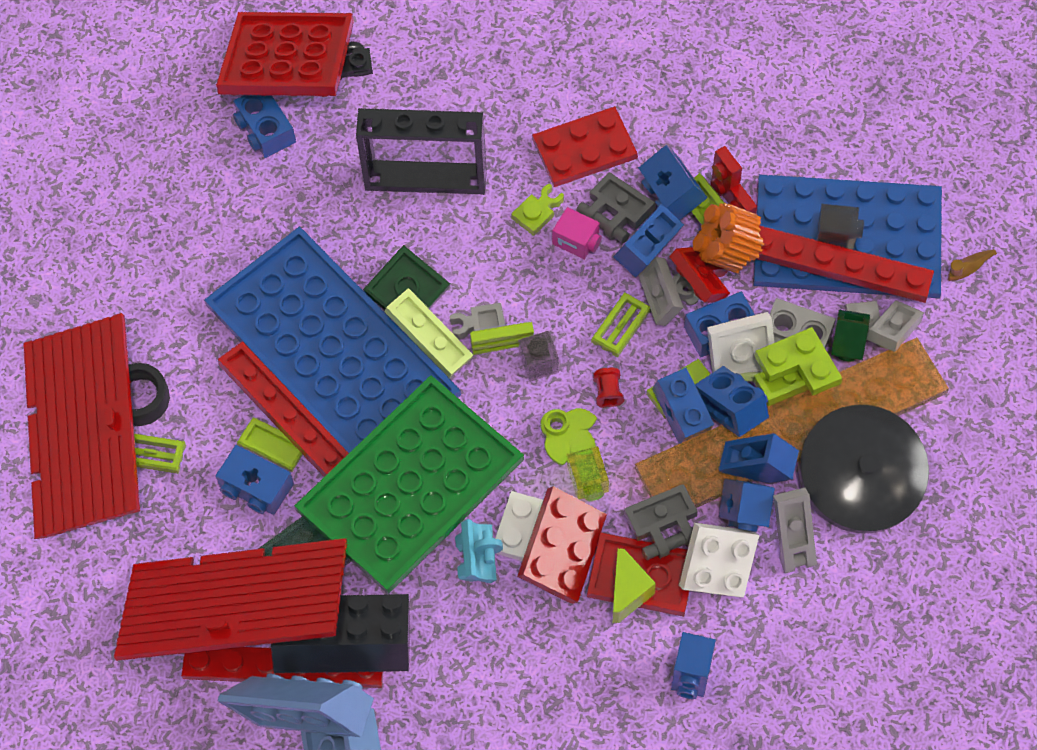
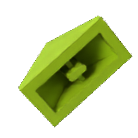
M618 549L612 623H620L655 594L656 583L625 549Z

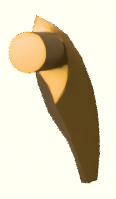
M996 250L982 251L962 260H953L948 281L959 280L973 274L986 260L997 254Z

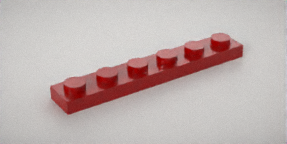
M759 226L761 228L759 234L763 238L764 246L761 247L762 252H759V258H756L758 260L926 303L934 270Z
M243 341L218 358L219 366L323 477L349 454Z
M235 647L184 653L181 676L187 680L242 682L251 676L266 677L267 674H275L284 679L300 676L315 682L317 678H325L342 684L343 680H351L361 684L364 688H382L384 672L274 673L271 648Z

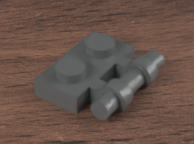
M609 172L589 192L590 198L595 202L591 206L581 202L576 209L577 212L600 222L599 228L604 230V235L611 240L617 239L621 243H625L629 239L630 233L625 231L623 227L629 224L637 229L656 210V205L654 201ZM606 209L615 215L611 220L602 215Z
M684 484L624 508V515L637 541L650 536L653 544L642 548L646 560L657 556L663 558L669 555V551L683 545L689 546L693 527L690 526L688 520L697 517L698 511ZM676 525L679 533L664 539L661 531Z

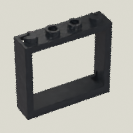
M358 108L356 139L365 191L485 195L487 163L483 112ZM467 130H473L474 135H466ZM372 139L474 142L476 163L376 160ZM372 176H380V182H371ZM471 179H478L479 186L471 185Z

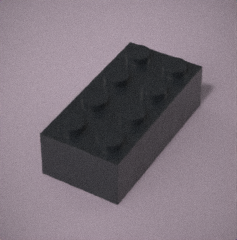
M409 594L341 595L336 636L271 643L274 673L409 671Z

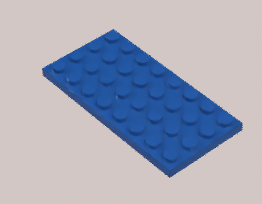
M300 226L204 299L206 306L240 342L243 341L348 453L367 437L430 375L457 398L461 396V390Z

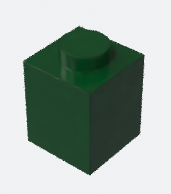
M839 309L831 355L847 362H853L856 359L863 360L870 314Z

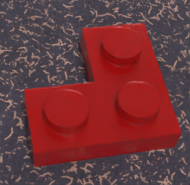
M726 146L719 148L714 154L711 186L719 196L725 198L728 204L756 214L757 205L740 184L742 167Z
M693 247L676 248L669 257L676 265L677 272L686 278L693 287L694 294L704 303L716 302L730 294L718 278L723 277L728 270L704 262L701 259L702 257L699 256L700 252L694 251Z

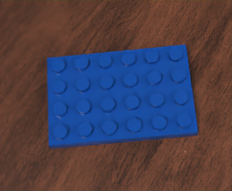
M759 174L757 215L761 217L760 226L934 270L927 298L940 299L942 186ZM758 259L754 260L753 286L893 295Z

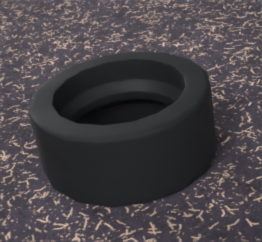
M144 363L129 364L130 383L140 379L153 382L157 390V395L152 403L144 408L132 409L133 426L151 424L161 418L168 409L170 394L163 375L155 367Z

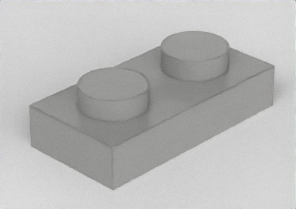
M655 257L638 276L656 325L666 326L684 307L666 259Z
M895 300L869 329L867 340L895 352L922 322L924 312Z

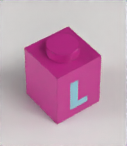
M567 207L552 230V244L585 260L590 251L594 253L600 245L602 236L599 235L600 222Z

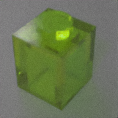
M598 446L567 454V468L577 499L585 498L587 501H594L602 498L604 493L609 492V479Z

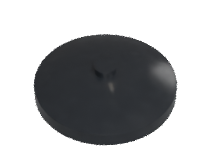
M851 405L830 412L811 429L800 451L798 473L801 487H805L809 493L810 505L824 520L842 530L865 534L890 529L903 522L915 511L926 492L929 479V464L925 448L919 436L901 417L877 406Z

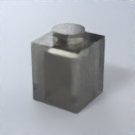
M821 204L817 241L854 249L856 238H862L864 220L858 219L859 207Z
M549 331L518 340L519 357L529 382L559 373V357Z

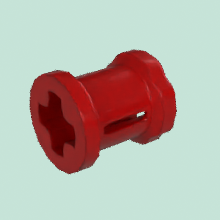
M614 367L601 368L593 373V381L597 383L598 396L596 397L597 406L606 408L620 406L624 403V395L620 392L618 380L621 376L619 369Z

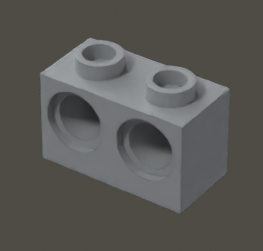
M778 298L775 299L770 312L774 343L813 327L826 349L833 332L835 318ZM782 325L787 327L789 330L780 331L776 328V326Z

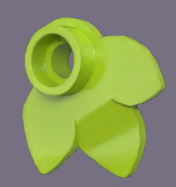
M575 408L568 412L553 409L545 413L541 419V431L546 436L545 450L547 455L555 463L564 465L570 454L578 456L594 454L596 452V444L588 429L595 424L597 417L590 411L582 408ZM553 422H560L563 426L560 429H553L550 425Z

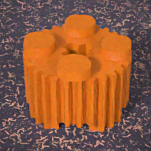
M720 203L719 206L711 204L704 212L702 229L693 240V250L700 252L699 256L702 257L701 259L704 262L739 274L743 266L747 265V261H754L756 258H759V252H762L761 247L764 246L763 238L759 234L761 228H759L761 217L727 203Z

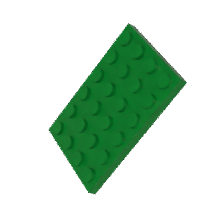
M430 375L294 507L295 511L327 540L346 538V557L389 594L524 461V454Z

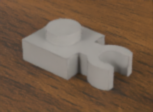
M501 303L470 307L471 316H466L462 313L450 315L451 325H463L460 329L452 330V333L459 340L467 337L473 331L505 326Z

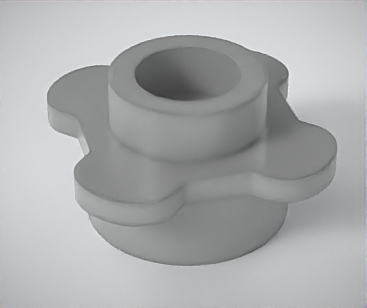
M679 273L675 274L673 280L681 301H685L688 305L696 304L698 297L694 294L693 287L686 278ZM687 287L688 291H683V288Z

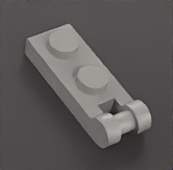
M804 487L773 495L780 547L779 559L784 573L793 572L795 567L806 565V568L816 566L817 558L808 491Z

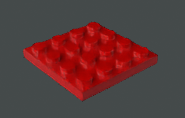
M238 12L216 84L218 94L233 96H336L354 24L353 13Z

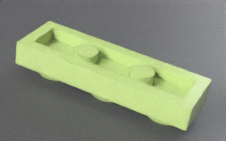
M409 288L386 307L384 312L448 378H451L472 359L473 354Z

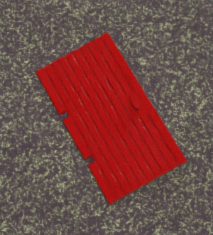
M119 313L112 317H106L102 320L83 324V326H77L73 329L54 333V335L44 336V338L23 343L27 408H37V414L27 416L31 474L40 473L41 480L31 482L34 539L55 536L66 531L76 530L77 528L87 527L98 522L101 523L126 516L127 514L140 512L125 315Z
M347 539L273 547L272 556H265L264 548L203 555L198 565H193V557L133 564L126 596L127 600L125 601V609L122 615L123 619H121V628L119 629V637L116 643L117 647L114 652L115 660L336 636Z

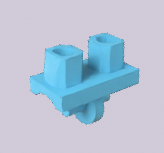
M469 519L461 522L462 532L455 536L456 547L464 555V562L460 563L457 567L458 578L469 582L482 581L492 583L496 581L495 554L503 550V542L493 538V528L490 524H477Z

